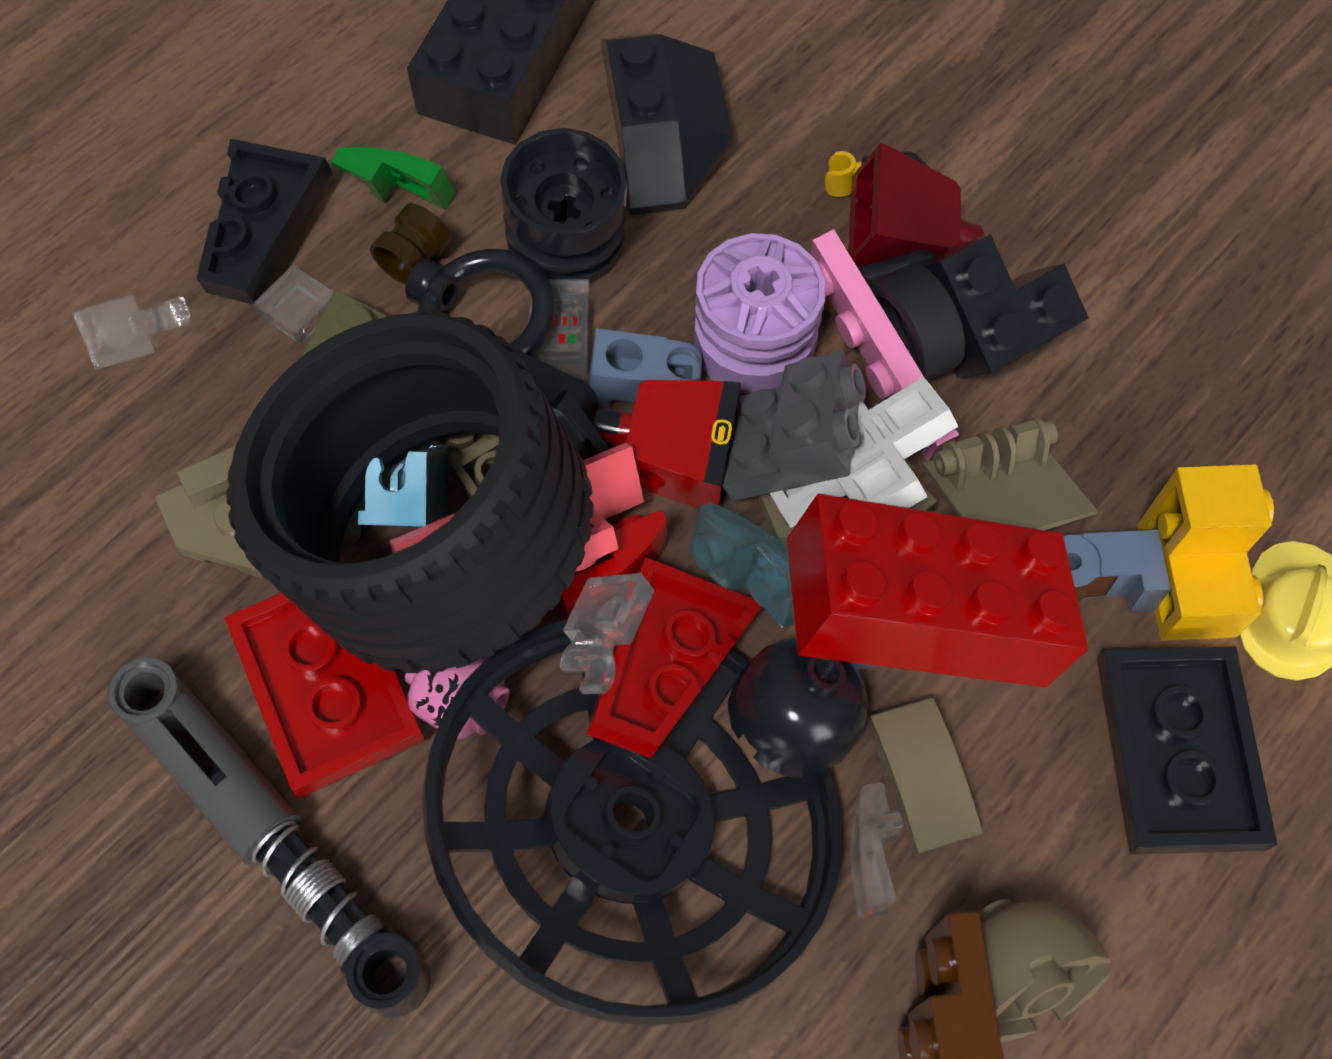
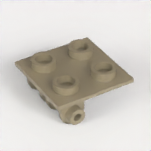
M1033 417L1024 423L1011 426V432L1008 428L1001 426L995 428L992 434L984 431L972 438L958 442H946L943 444L941 451L934 453L933 460L924 462L922 468L951 508L960 517L1047 530L1097 514L1095 506L1049 452L1050 445L1055 444L1058 440L1057 428L1051 420L1043 421L1039 417Z

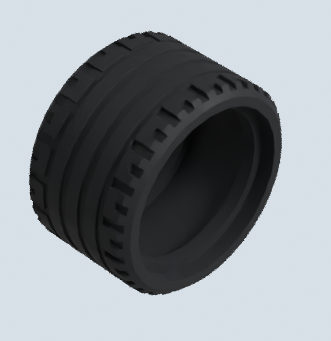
M412 312L375 319L347 329L327 339L303 355L276 380L253 410L235 446L227 478L229 487L226 491V502L230 506L228 513L230 526L236 531L234 538L238 546L245 552V557L286 598L292 601L297 608L347 652L370 665L376 663L381 669L390 671L402 669L405 673L418 674L422 670H428L430 673L443 672L446 668L450 667L461 668L468 666L472 661L480 658L484 660L496 654L497 650L502 649L506 645L509 647L519 640L521 635L529 629L532 630L542 621L541 618L560 601L559 597L565 589L569 588L574 580L577 566L582 564L586 554L584 550L585 543L590 540L592 531L589 521L594 515V504L589 498L593 492L591 482L587 476L586 466L517 351H514L502 336H496L492 329L483 324L475 325L471 319L461 316L454 318L450 314L438 312L433 314ZM469 433L492 434L499 437V445L494 461L481 484L471 498L448 522L420 542L384 558L359 563L340 562L341 543L349 520L365 495L366 470L374 458H382L384 464L383 475L389 468L404 459L409 451H416L441 439Z

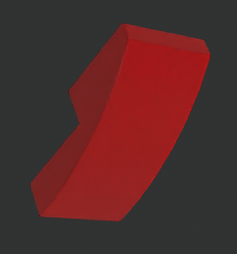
M661 509L645 517L640 514L629 516L613 527L618 550L605 555V562L601 564L595 562L592 566L574 573L575 578L571 585L559 597L558 606L564 620L599 615L632 589L637 572L645 557L655 561L659 559L667 546V518Z

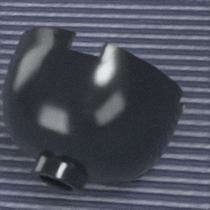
M796 638L785 639L763 648L742 669L733 682L727 703L731 728L738 740L744 734L748 743L757 750L753 758L764 768L788 778L814 779L826 774L831 767L840 764L859 742L865 730L869 710L864 680L852 662L799 656Z

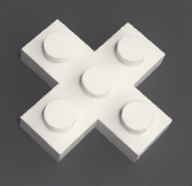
M924 376L869 410L862 401L859 402L857 422L860 431V442L857 447L853 448L849 476L770 493L790 528L797 524L817 493L837 497L847 495L850 499L910 508L928 497L918 478L904 459L930 446L937 439L957 428L958 425L949 407Z

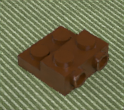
M979 912L948 914L922 939L924 949H917L915 952V969L920 992L922 995L931 994V997L905 1015L907 1027L898 1028L899 1058L1004 1059Z

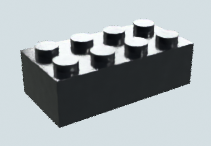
M447 0L407 67L417 114L516 145L595 0Z

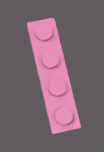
M833 229L813 239L810 255L817 260L825 278V297H828L838 314L835 317L839 333L851 349L858 347L869 365L865 369L866 375L877 396L881 399L889 398L922 378L921 371L835 230ZM952 430L937 439L930 446L920 450L926 462L933 460L934 453L941 451L944 443L956 441L959 436L957 430Z

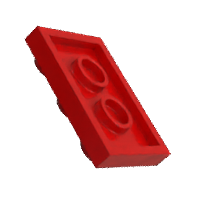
M282 593L224 617L291 791L298 799L425 741L416 718L409 709L408 700L395 671L381 669L376 663L370 665L347 652Z

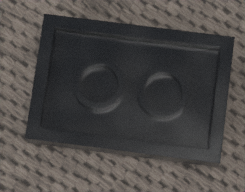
M1236 646L1104 650L1097 660L1130 855L1267 851L1278 845Z

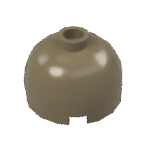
M1002 899L986 906L979 912L1001 1043L1023 1038L1037 1032L1038 1030L1030 1018L1046 1013L1051 1009L1058 1020L1062 1019L1094 996L1109 979L1111 971L1106 963H1112L1109 956L1084 922L1076 914L1054 903L1033 900L1013 904L1010 899Z

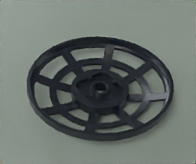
M589 615L556 621L521 635L520 639L509 647L506 645L502 649L497 650L496 654L488 657L464 680L443 713L427 757L422 791L424 836L436 880L457 920L484 954L519 984L560 1007L602 1021L643 1026L692 1022L730 1010L765 990L802 955L823 924L837 888L843 850L841 810L832 773L829 769L826 774L814 779L785 777L762 784L759 783L755 771L738 745L719 725L711 720L729 690L732 689L733 682L749 663L733 650H730L651 758L593 737L592 742L579 748L565 762L538 741L536 737L555 722L578 712L588 711L590 722L608 666L606 646H614L625 615ZM573 649L579 650L584 687L570 690L547 700L528 713L519 723L488 695L500 682L530 663L558 652ZM469 717H471L501 745L486 783L483 810L485 822H444L442 802L447 766L458 735ZM697 739L707 745L722 762L734 781L736 790L709 795L697 771L685 760ZM518 761L551 786L545 806V818L506 821L507 788L513 769ZM807 801L811 819L812 860L807 889L799 906L760 887L766 876L771 850L768 811ZM622 803L636 806L645 816L646 829L639 832L624 829L616 821L613 807ZM745 817L747 823V852L743 872L739 877L706 858L712 844L714 824L716 822ZM551 847L560 866L572 878L553 908L539 896L527 881L515 859L513 851ZM491 852L494 866L508 892L528 917L540 926L520 957L497 939L473 909L456 876L450 853ZM688 881H691L726 902L705 923L685 934L674 936L663 898L673 894ZM595 896L613 902L633 904L644 941L633 942L611 939L587 931L577 924ZM745 913L786 932L776 948L748 974L716 992L698 997L683 957L693 955L717 942L742 919ZM564 944L579 952L607 961L637 965L653 964L667 1003L637 1005L605 1001L569 989L545 974Z

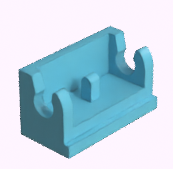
M430 445L425 450L409 451L407 457L390 468L389 489L382 482L383 460L380 457L374 458L366 470L365 508L358 511V525L423 527L448 514L449 446Z

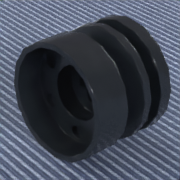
M568 128L545 130L519 142L505 159L500 178L504 209V229L508 250L520 253L534 261L548 276L553 287L566 289L588 285L606 275L620 258L624 241L627 179L622 160L608 143L589 132Z

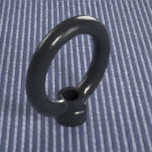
M483 249L464 254L445 266L426 258L419 261L413 267L406 282L405 293L410 302L418 305V312L442 313V311L450 309L457 300L462 282L478 274L499 272L519 279L527 287L532 299L530 319L522 333L510 343L512 349L533 356L550 334L556 312V301L552 284L545 272L534 261L520 253L506 249Z

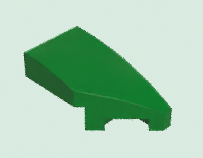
M341 147L330 161L341 172L364 181L371 190L370 194L381 202L386 200L394 185L443 210L447 209L456 194V190L442 166L408 153L374 147Z

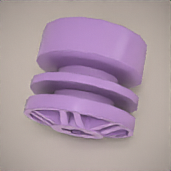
M750 233L726 240L707 255L697 275L694 346L698 347L702 352V370L713 381L740 382V395H748L761 389L780 387L785 365L798 362L806 357H814L818 339V327L821 323L825 302V278L817 260L801 245L778 235Z

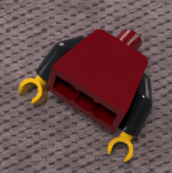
M880 143L870 155L863 156L862 162H856L855 157L846 151L836 152L829 159V172L825 175V190L834 197H845L851 194L848 253L867 284L902 266L912 263L920 265L954 245L984 236L981 226L961 219V188L957 182L930 168L916 153L910 151L899 152L888 145ZM825 297L823 309L829 312H836L828 297Z

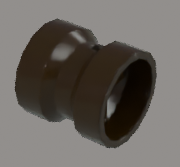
M412 203L405 205L395 217V227L392 231L381 233L370 246L372 258L387 275L403 285H406L411 270L419 261L426 258L440 257L449 247L452 240L448 229L436 215L428 209Z

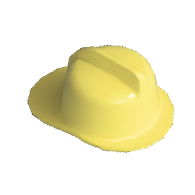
M1297 541L1275 544L1260 554L1252 568V576H1256L1262 586L1263 604L1261 614L1240 634L1244 650L1255 664L1275 677L1295 681L1315 678L1332 667V555L1315 545Z

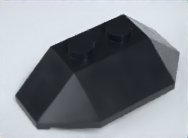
M655 33L601 39V49L620 158L627 179V198L630 216L686 209L695 197V191L710 176L732 145L733 136L715 53Z

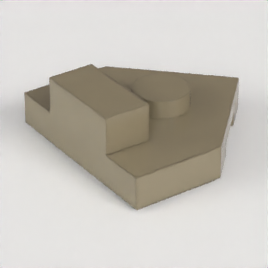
M235 446L177 471L176 473L181 485L154 498L174 544L181 555L205 563L207 561L216 562L237 568L241 573L266 579L245 557V552L238 546L234 538L236 531L230 526L228 518L230 506L226 502V491L229 487L227 478Z

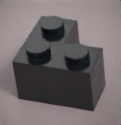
M991 234L954 245L920 264L941 281L952 298L962 321L965 336V355L958 367L953 369L957 378L993 374L1089 318L1065 263L1026 272L1011 280Z

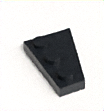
M230 138L227 155L231 160L228 176L221 177L217 191L218 196L222 200L218 219L209 224L196 279L208 294L255 305L333 172L325 157Z

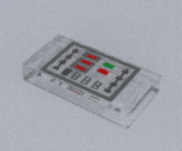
M550 280L556 301L555 319L546 341L532 357L588 385L589 280ZM530 296V305H529V319H530L531 311H532V299H531V296Z

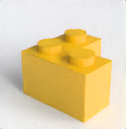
M1257 464L1177 467L1138 522V531L1159 530L1171 587L1169 593L1155 610L1161 641L1235 638L1261 614L1263 604L1262 586L1256 576H1252L1247 552L1272 526L1274 504L1270 492L1267 489H1263Z

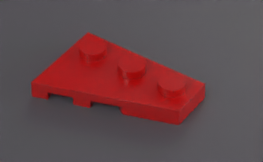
M645 557L637 572L625 609L624 620L618 631L586 734L651 758L765 603Z

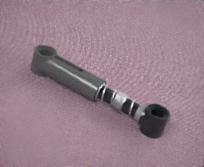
M143 657L133 659L121 666L113 675L108 687V702L113 712L128 725L245 865L262 863L261 870L263 875L275 877L281 883L282 897L292 906V909H295V912L302 918V921L315 923L321 931V943L327 946H334L333 958L340 962V971L347 979V986L353 997L377 1015L389 1018L406 1016L417 1009L426 998L431 983L430 968L423 955L409 941L399 935L392 926H384V922H380V918H377L376 914L367 915L354 900L357 892L349 894L344 889L346 879L342 878L339 871H336V867H333V864L329 863L328 859L319 860L315 855L318 847L309 848L298 836L299 826L302 821L300 814L169 665L161 659ZM165 689L162 700L155 707L142 711L143 703L150 694ZM185 730L192 735L215 762L207 770L200 765L177 738ZM387 959H404L407 972L401 986L389 994H376L373 988V977L379 965Z

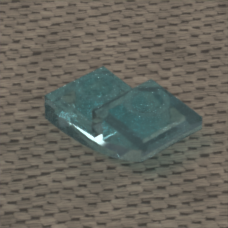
M713 503L700 506L690 547V553L693 555L698 567L707 572L719 586L730 590L746 586L754 600L769 612L782 629L795 624L787 546L759 526L730 510Z

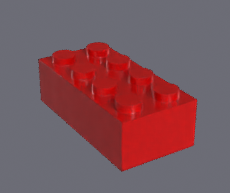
M817 493L786 538L799 656L1046 688L1089 650L1063 533Z

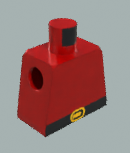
M645 380L639 384L633 413L598 408L594 427L608 447L614 448L623 443H628L632 446L641 490L710 513L719 514L723 493L722 481L739 404L741 383L734 381Z

